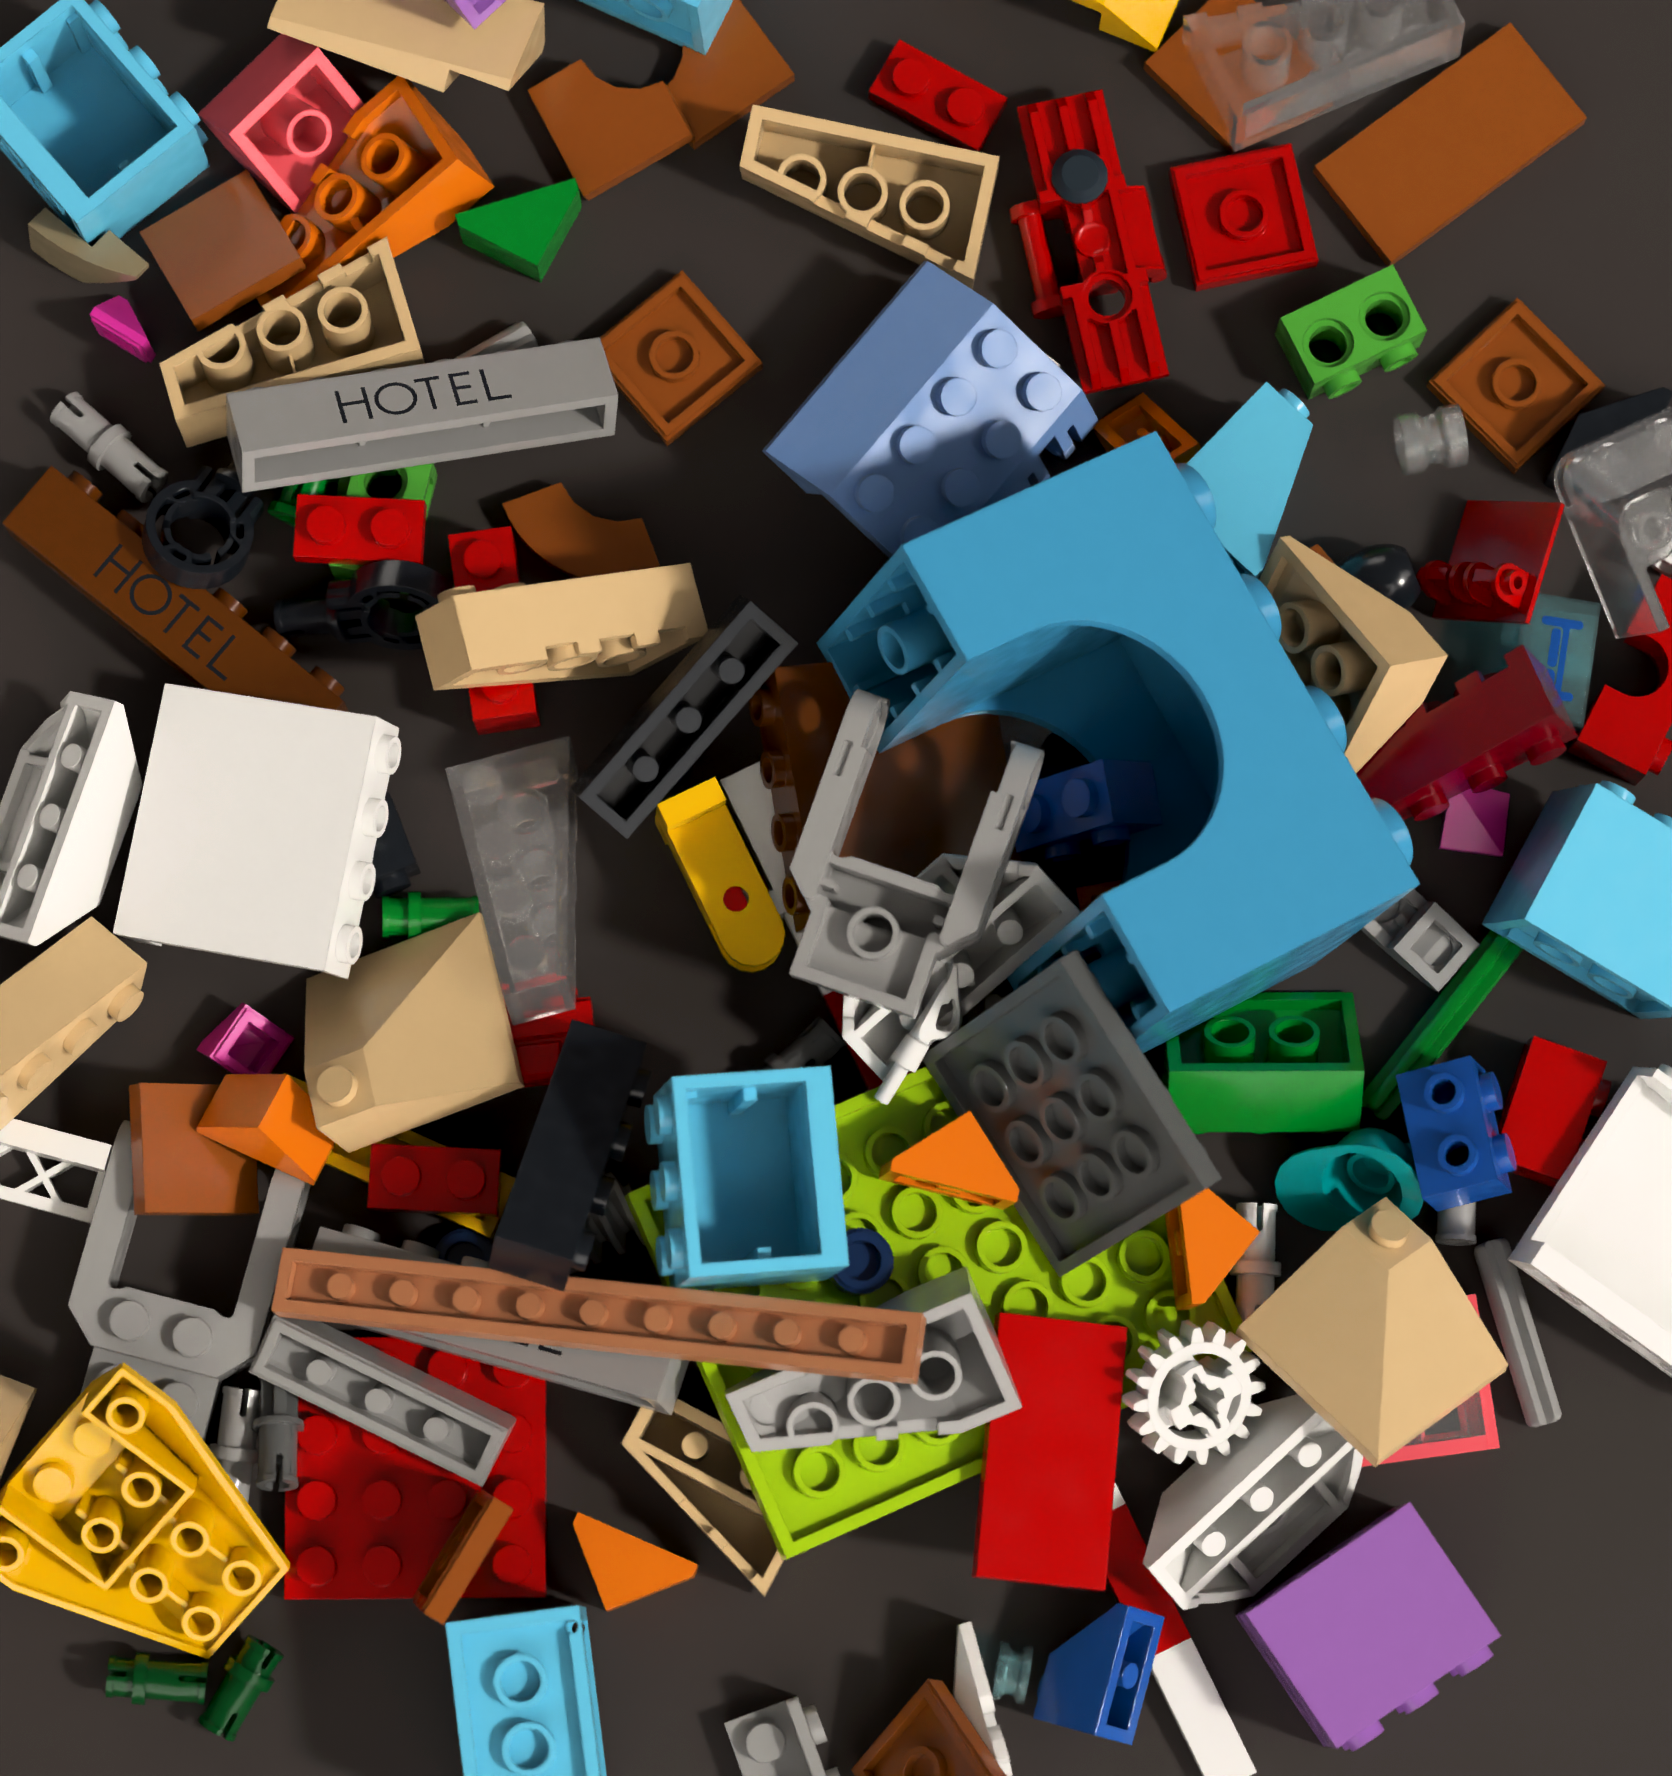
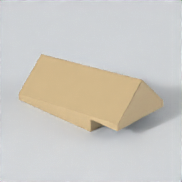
M277 0L270 15L267 28L444 92L460 74L509 91L543 52L545 44L544 3L533 0H506L474 30L445 0Z

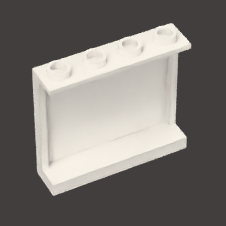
M165 683L113 934L144 944L161 947L162 944L325 972L339 978L348 979L351 964L358 960L362 949L363 934L359 924L364 901L370 898L375 885L376 872L372 860L377 838L383 835L388 822L389 811L385 796L389 777L397 770L401 758V742L398 738L399 728L377 716Z
M1661 1064L1659 1068L1633 1066L1508 1260L1671 1378L1672 1067Z

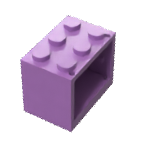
M1410 1502L1393 1507L1235 1615L1322 1746L1336 1749L1342 1746L1345 1751L1350 1749L1352 1752L1364 1746L1385 1730L1379 1719L1392 1710L1396 1709L1398 1714L1402 1712L1409 1714L1435 1697L1439 1691L1433 1682L1449 1672L1452 1677L1458 1674L1460 1677H1463L1489 1660L1494 1654L1487 1645L1501 1636Z

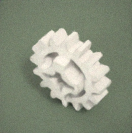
M1183 1320L1180 1326V1336L1178 1337L1161 1328L1157 1331L1161 1346L1153 1351L1149 1347L1141 1345L1137 1351L1146 1361L1143 1368L1127 1369L1125 1373L1128 1378L1137 1383L1135 1391L1122 1395V1402L1134 1411H1138L1127 1421L1129 1426L1140 1435H1144L1142 1443L1157 1454L1163 1451L1166 1457L1177 1464H1181L1186 1455L1199 1465L1206 1464L1209 1448H1214L1226 1457L1231 1454L1230 1445L1227 1440L1231 1435L1235 1434L1243 1439H1247L1250 1436L1248 1429L1242 1424L1246 1415L1252 1417L1261 1416L1262 1409L1251 1402V1395L1265 1390V1382L1250 1374L1261 1364L1259 1359L1247 1350H1244L1246 1342L1231 1331L1225 1334L1224 1329L1210 1321H1207L1201 1330L1189 1320ZM1200 1353H1209L1219 1356V1358L1214 1360L1211 1357L1206 1356L1203 1359L1196 1361L1193 1355ZM1189 1424H1192L1195 1428V1430L1191 1431H1176L1169 1429V1427H1171L1172 1425H1174L1178 1429H1182Z

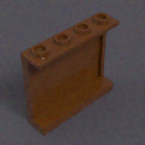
M832 662L777 667L749 699L750 716L754 725L760 727L764 750L760 759L761 778L764 786L767 789H771L775 812L771 822L772 841L776 850L782 852L786 875L782 885L783 903L787 913L793 915L796 933L804 932L811 911L793 877L790 865L850 702V698ZM982 714L954 719L880 754L876 751L839 857L853 856L916 877L942 853L968 856L991 790L998 792L1007 767L998 715ZM1014 846L1010 860L1025 862L1024 853H1016V847Z

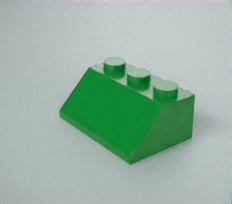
M1261 992L1162 1043V1084L1169 1091L1173 1102L1194 1134H1204L1207 1132H1251L1255 1134L1316 1132L1330 1134L1360 1129L1365 1070L1353 992Z

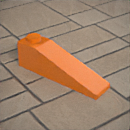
M397 76L354 113L342 131L348 135V138L327 167L320 163L309 179L316 185L298 212L285 215L280 222L307 269L257 297L256 299L261 307L283 294L285 298H288L317 282L318 274L338 263L343 267L368 253L367 247L385 237L388 239L393 258L450 226L456 220L455 214L467 211L495 187L468 145L410 80Z

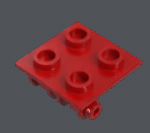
M1467 500L1449 563L1447 564L1441 560L1429 561L1418 570L1416 575L1422 589L1421 591H1424L1428 597L1437 601L1432 617L1437 620L1530 624L1565 505L1561 502Z

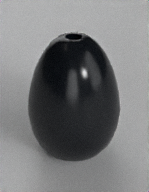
M1383 543L1364 547L1337 564L1338 567L1406 610L1415 603L1422 590L1406 548L1399 545Z

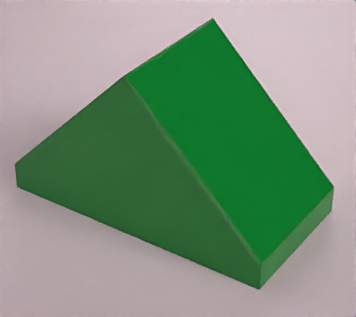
M572 178L455 214L463 244L541 283L578 216L582 205L576 178Z

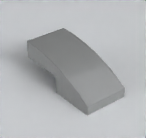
M1415 889L1360 929L1388 955L1434 992H1439L1480 946L1436 902L1427 901Z

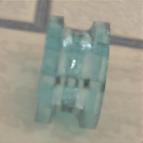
M1000 1642L991 1693L993 1699L1000 1700L1003 1695H1011L1014 1697L1015 1703L1024 1705L1031 1670L1033 1647L1025 1646L1021 1651H1014L1010 1648L1008 1642Z

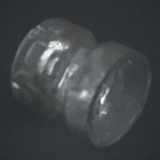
M1457 403L1438 406L1433 414L1425 417L1420 416L1415 411L1396 413L1394 415L1393 432L1399 466L1404 476L1424 473L1429 464H1442L1448 469L1467 466L1469 461L1467 431L1461 408Z

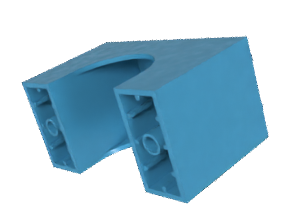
M1157 431L902 544L817 642L826 661L832 662L850 700L857 689L890 699L886 725L877 748L879 754L954 719L971 715L992 714L1016 717L1040 725L1074 746L1090 763L1100 759L1152 762L1163 824L1131 834V841L1124 844V868L1120 885L1099 896L1007 977L1015 991L1050 965L1077 949L1090 971L1098 979L1100 987L1126 1028L1133 1034L1142 1053L1313 966L1420 885L1410 867L1413 858V845L1403 819L1384 800L1378 798L1371 799L1344 754L1347 745V733L1340 711L1323 690L1315 686H1305L1278 641L1281 636V618L1273 596L1267 587L1256 577L1250 574H1239L1214 531L1216 507L1207 483L1190 465L1186 463L1175 464Z

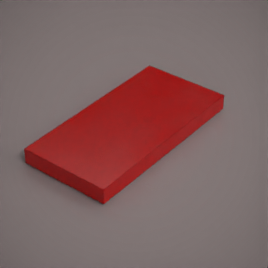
M1003 1312L995 1314L994 1331L1023 1408L985 1423L972 1567L973 1578L1093 1591L1106 1590L1128 1327Z

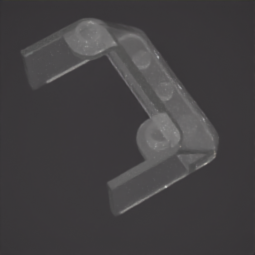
M1672 406L1568 452L1560 459L1554 473L1556 493L1560 502L1565 505V515L1616 639L1658 633L1670 628L1646 567L1667 558L1672 553V503L1670 501L1672 499Z

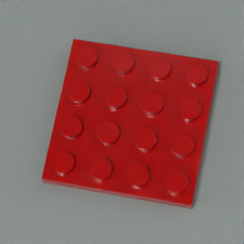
M355 1337V1339L514 1416L517 1420L485 1484L479 1486L298 1397V1418L304 1421V1431H298L297 1477L299 1485L296 1489L285 1491V1556L291 1564L289 1570L284 1574V1600L413 1599L412 1597L476 1492L481 1490L494 1496L514 1510L460 1599L547 1598V1381L392 1337Z

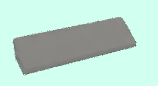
M274 1314L248 1371L479 1486L485 1484L517 1420L514 1416L321 1321L284 1318Z

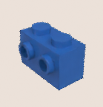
M1100 759L1038 780L1015 844L1016 853L1043 854L1045 863L1066 862L1082 857L1083 849L1122 845L1131 841V834L1162 825L1152 762Z
M1470 1055L1396 1075L1422 1199L1438 1212L1512 1193L1508 1173L1516 1171L1517 1164L1508 1134H1499L1494 1111L1503 1109V1100L1494 1072L1486 1073L1485 1069Z

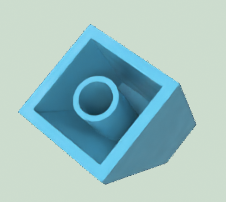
M1267 381L1187 463L1203 477L1212 493L1216 507L1214 531L1239 574H1250L1257 579L1260 578L1313 427V424L1307 419L1310 413L1304 403L1285 388L1278 392Z

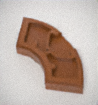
M561 482L502 503L509 523L526 547L549 567H553L569 576L581 578L661 567L642 518L617 522L595 517L573 502Z

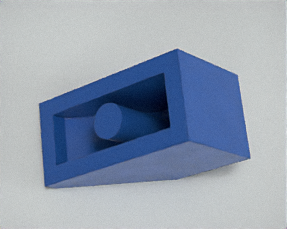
M1118 1603L1050 1653L1045 1673L1038 1684V1700L1033 1719L1132 1745L1165 1617Z

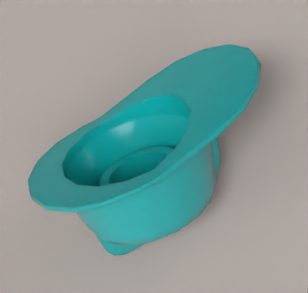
M1371 1127L1351 1131L1336 1145L1310 1148L1292 1154L1280 1165L1275 1179L1277 1199L1285 1211L1302 1224L1322 1231H1338L1342 1226L1384 1197H1387L1410 1220L1420 1213L1424 1202L1421 1196L1411 1144L1402 1142L1397 1136L1383 1129Z

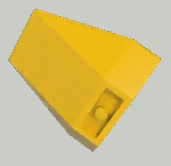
M124 1362L93 1380L12 1472L0 1490V1581L13 1591L205 1659H209L290 1568L291 1563L177 1402Z

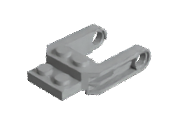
M857 689L844 714L790 865L793 877L811 913L789 975L807 983L916 1019L936 960L945 959L982 940L1040 775L1044 750L1014 740L1011 741L1010 758L998 792L992 790L990 792L955 894L950 895L945 893L936 884L853 856L839 857L880 743L890 708V699Z
M124 1120L114 1141L68 1302V1306L89 1344L94 1346L81 1393L93 1380L124 1362L174 1399L205 1442L222 1381L252 1365L274 1316L271 1309L283 1247H295L311 1184L275 1169L232 1317L225 1318L214 1309L130 1287L117 1289L137 1215H134L131 1126L130 1121Z

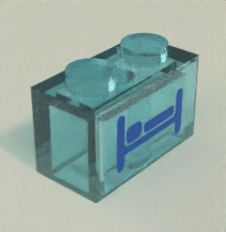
M1539 593L1530 624L1503 623L1500 644L1510 646V651L1523 644L1547 668L1578 734L1584 727L1601 603Z

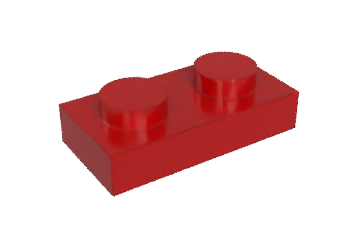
M900 39L871 86L868 97L873 102L956 147L980 152L1006 108L1008 99L1004 95Z
M297 494L293 558L295 562L366 565L382 560H404L423 565L426 502L425 500Z
M371 1144L367 1208L369 1211L499 1217L503 1153L501 1150Z

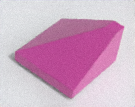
M118 295L93 308L90 313L91 321L99 335L145 363L153 361L156 354L128 300Z
M1470 788L1448 799L1450 806L1443 811L1439 849L1503 857L1510 794L1493 789L1481 793H1472Z
M242 1002L202 1040L196 1050L231 1074H270L294 1038Z

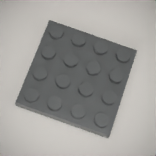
M1077 949L1050 965L927 1051L923 1058L924 1064L957 1116L960 1117L968 1111L972 1112L1019 1187L1018 1200L1013 1205L1059 1278L1222 1179L1211 1162L1207 1151L1192 1132L1173 1102L1169 1091L1159 1080L1137 1045L1133 1034L1126 1028L1100 987L1098 979L1090 971Z

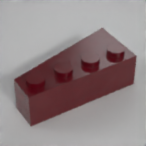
M1522 644L1503 655L1508 667L1502 671L1483 675L1481 671L1476 670L1454 683L1457 689L1453 693L1454 698L1444 704L1441 701L1423 702L1356 773L1371 799H1382L1390 804L1403 821L1412 816L1415 821H1422L1445 811L1450 806L1448 799L1470 788L1472 793H1481L1500 785L1508 778L1506 771L1529 761L1533 766L1540 765L1563 754L1566 751L1564 743L1577 738L1578 735L1547 668Z

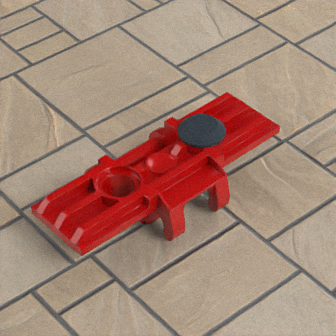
M1100 89L1017 107V115L1037 199L1014 205L1009 209L1012 224L1019 225L1036 299L1031 304L1033 317L1035 319H1048L1064 316L1080 387L1084 394L1169 377L1148 286V278H1150L1151 283L1161 282L1167 278V272L1156 238L1148 192L1144 186H1127L1125 176L1122 174L1103 90ZM1058 218L1063 220L1066 233H1071L1079 269L1078 283L1060 287V291L1043 221ZM1120 291L1124 297L1123 308L1111 316H1103L1096 313L1089 304V300L1097 295H1107Z

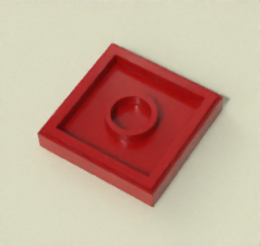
M1291 143L1169 168V180L1195 292L1317 267L1319 259Z

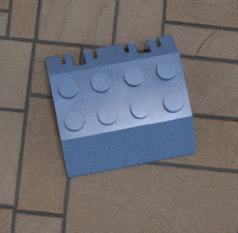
M923 261L765 446L762 452L806 493L823 495L890 558L904 543L1031 487V485L1034 486L1049 479L1050 475L1039 457L1041 451L1046 448L1053 455L1066 460L1076 449L1072 439L1082 442L1099 421L1083 390L994 303L929 261Z

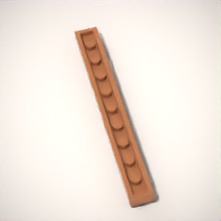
M286 1247L282 1249L271 1309L278 1317L915 1385L918 1382L927 1320L922 1313L578 1277H569L563 1292L490 1268Z

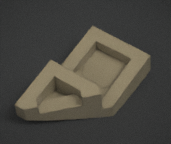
M46 207L28 223L31 250L57 269L82 283L137 280L149 268V263L110 230L91 247Z

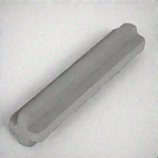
M1498 1238L1476 1246L1474 1248V1256L1526 1424L1529 1427L1536 1428L1558 1421L1561 1418L1562 1412L1517 1266L1508 1260L1512 1253L1509 1241L1506 1238Z

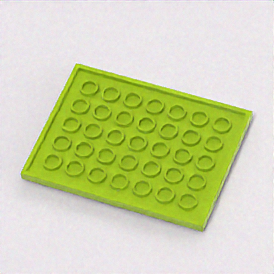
M927 1067L917 1070L916 1073L907 1074L888 1105L874 1098L879 1087L834 1105L846 1231L855 1228H866L879 1233L885 1238L891 1247L894 1258L893 1270L888 1281L878 1290L864 1296L845 1294L838 1290L829 1279L825 1281L704 1290L876 1308L907 1290L966 1266L993 1328L995 1314L999 1312L1128 1327L1122 1395L1135 1391L1137 1388V1383L1125 1375L1126 1370L1131 1368L1142 1369L1146 1362L1137 1351L1138 1348L1143 1345L1155 1351L1161 1346L1157 1331L1161 1328L1178 1337L1180 1336V1326L1183 1320H1189L1201 1330L1205 1323L1210 1321L1224 1329L1225 1334L1229 1331L1235 1334L1238 1326L1243 1323L1224 1279L1205 1303L1189 1310L1176 1311L1165 1214L1059 1278L1014 1205L1001 1210L879 1180L882 1165L958 1118ZM650 1184L627 1193L624 1197L658 1273L656 1238L665 1236L663 1210L653 1209ZM659 1276L662 1285L670 1287L669 1276ZM1247 1345L1245 1346L1244 1350L1252 1351ZM1200 1353L1193 1355L1196 1361H1199L1206 1356H1209L1214 1360L1219 1358V1356L1209 1353ZM696 1361L782 1561L981 1473L985 1423L957 1434L938 1435V1430L898 1434V1439L876 1441V1436L837 1439L831 1445L751 1452L725 1396V1390L764 1368ZM1121 1401V1410L1128 1407Z

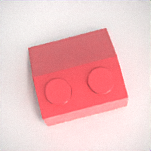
M281 33L197 115L233 158L248 170L292 214H296L316 185L309 179L320 163L327 167L348 138V135L342 132L354 113L365 104L319 47Z

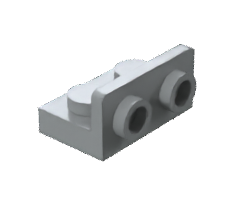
M798 1696L724 1723L742 1776H840L837 1766L824 1770L816 1745L828 1741L815 1704L802 1708Z

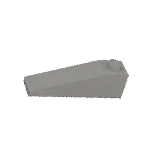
M965 1266L907 1290L876 1307L880 1309L922 1313L927 1319L917 1385L763 1369L726 1389L725 1396L751 1452L831 1445L837 1439L876 1436V1441L898 1439V1434L938 1430V1435L957 1434L1023 1408L993 1325L967 1267Z

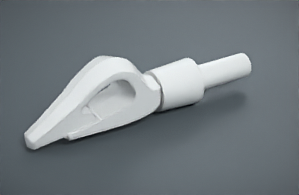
M954 962L951 964L946 979L942 980L910 1033L906 1034L890 1057L895 1063L874 1095V1098L885 1105L889 1104L908 1071L916 1073L929 1049L928 1045L932 1041L945 1040L961 1027L963 1015L959 994L958 965ZM952 1000L953 1014L951 1023L947 1026H938L936 1022L941 1006L948 1004Z

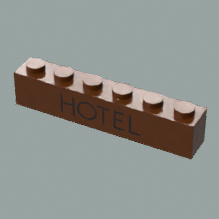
M51 465L2 522L13 539L196 687L349 712L345 702L340 698L345 688L317 665L310 673L291 659L297 650L269 626L261 634L242 619L248 610L228 592L220 587L213 594L209 593L206 589L185 588L166 580L156 572L147 560L143 550L142 531L144 525L123 509L115 517L101 506L98 500L103 496L102 492L77 471L74 470L67 478Z

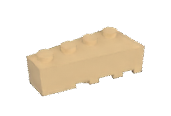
M387 237L367 247L368 253L343 267L338 263L318 274L317 282L290 297L285 298L283 294L264 304L261 313L238 326H234L231 323L159 363L174 417L187 448L227 436L226 393L245 391L253 387H272L305 382L320 377L332 378L365 373L380 368L392 369L425 364Z
M691 563L530 585L511 583L492 590L476 592L475 586H460L439 593L437 595L438 604L415 616L433 690L632 676L698 642L708 631Z

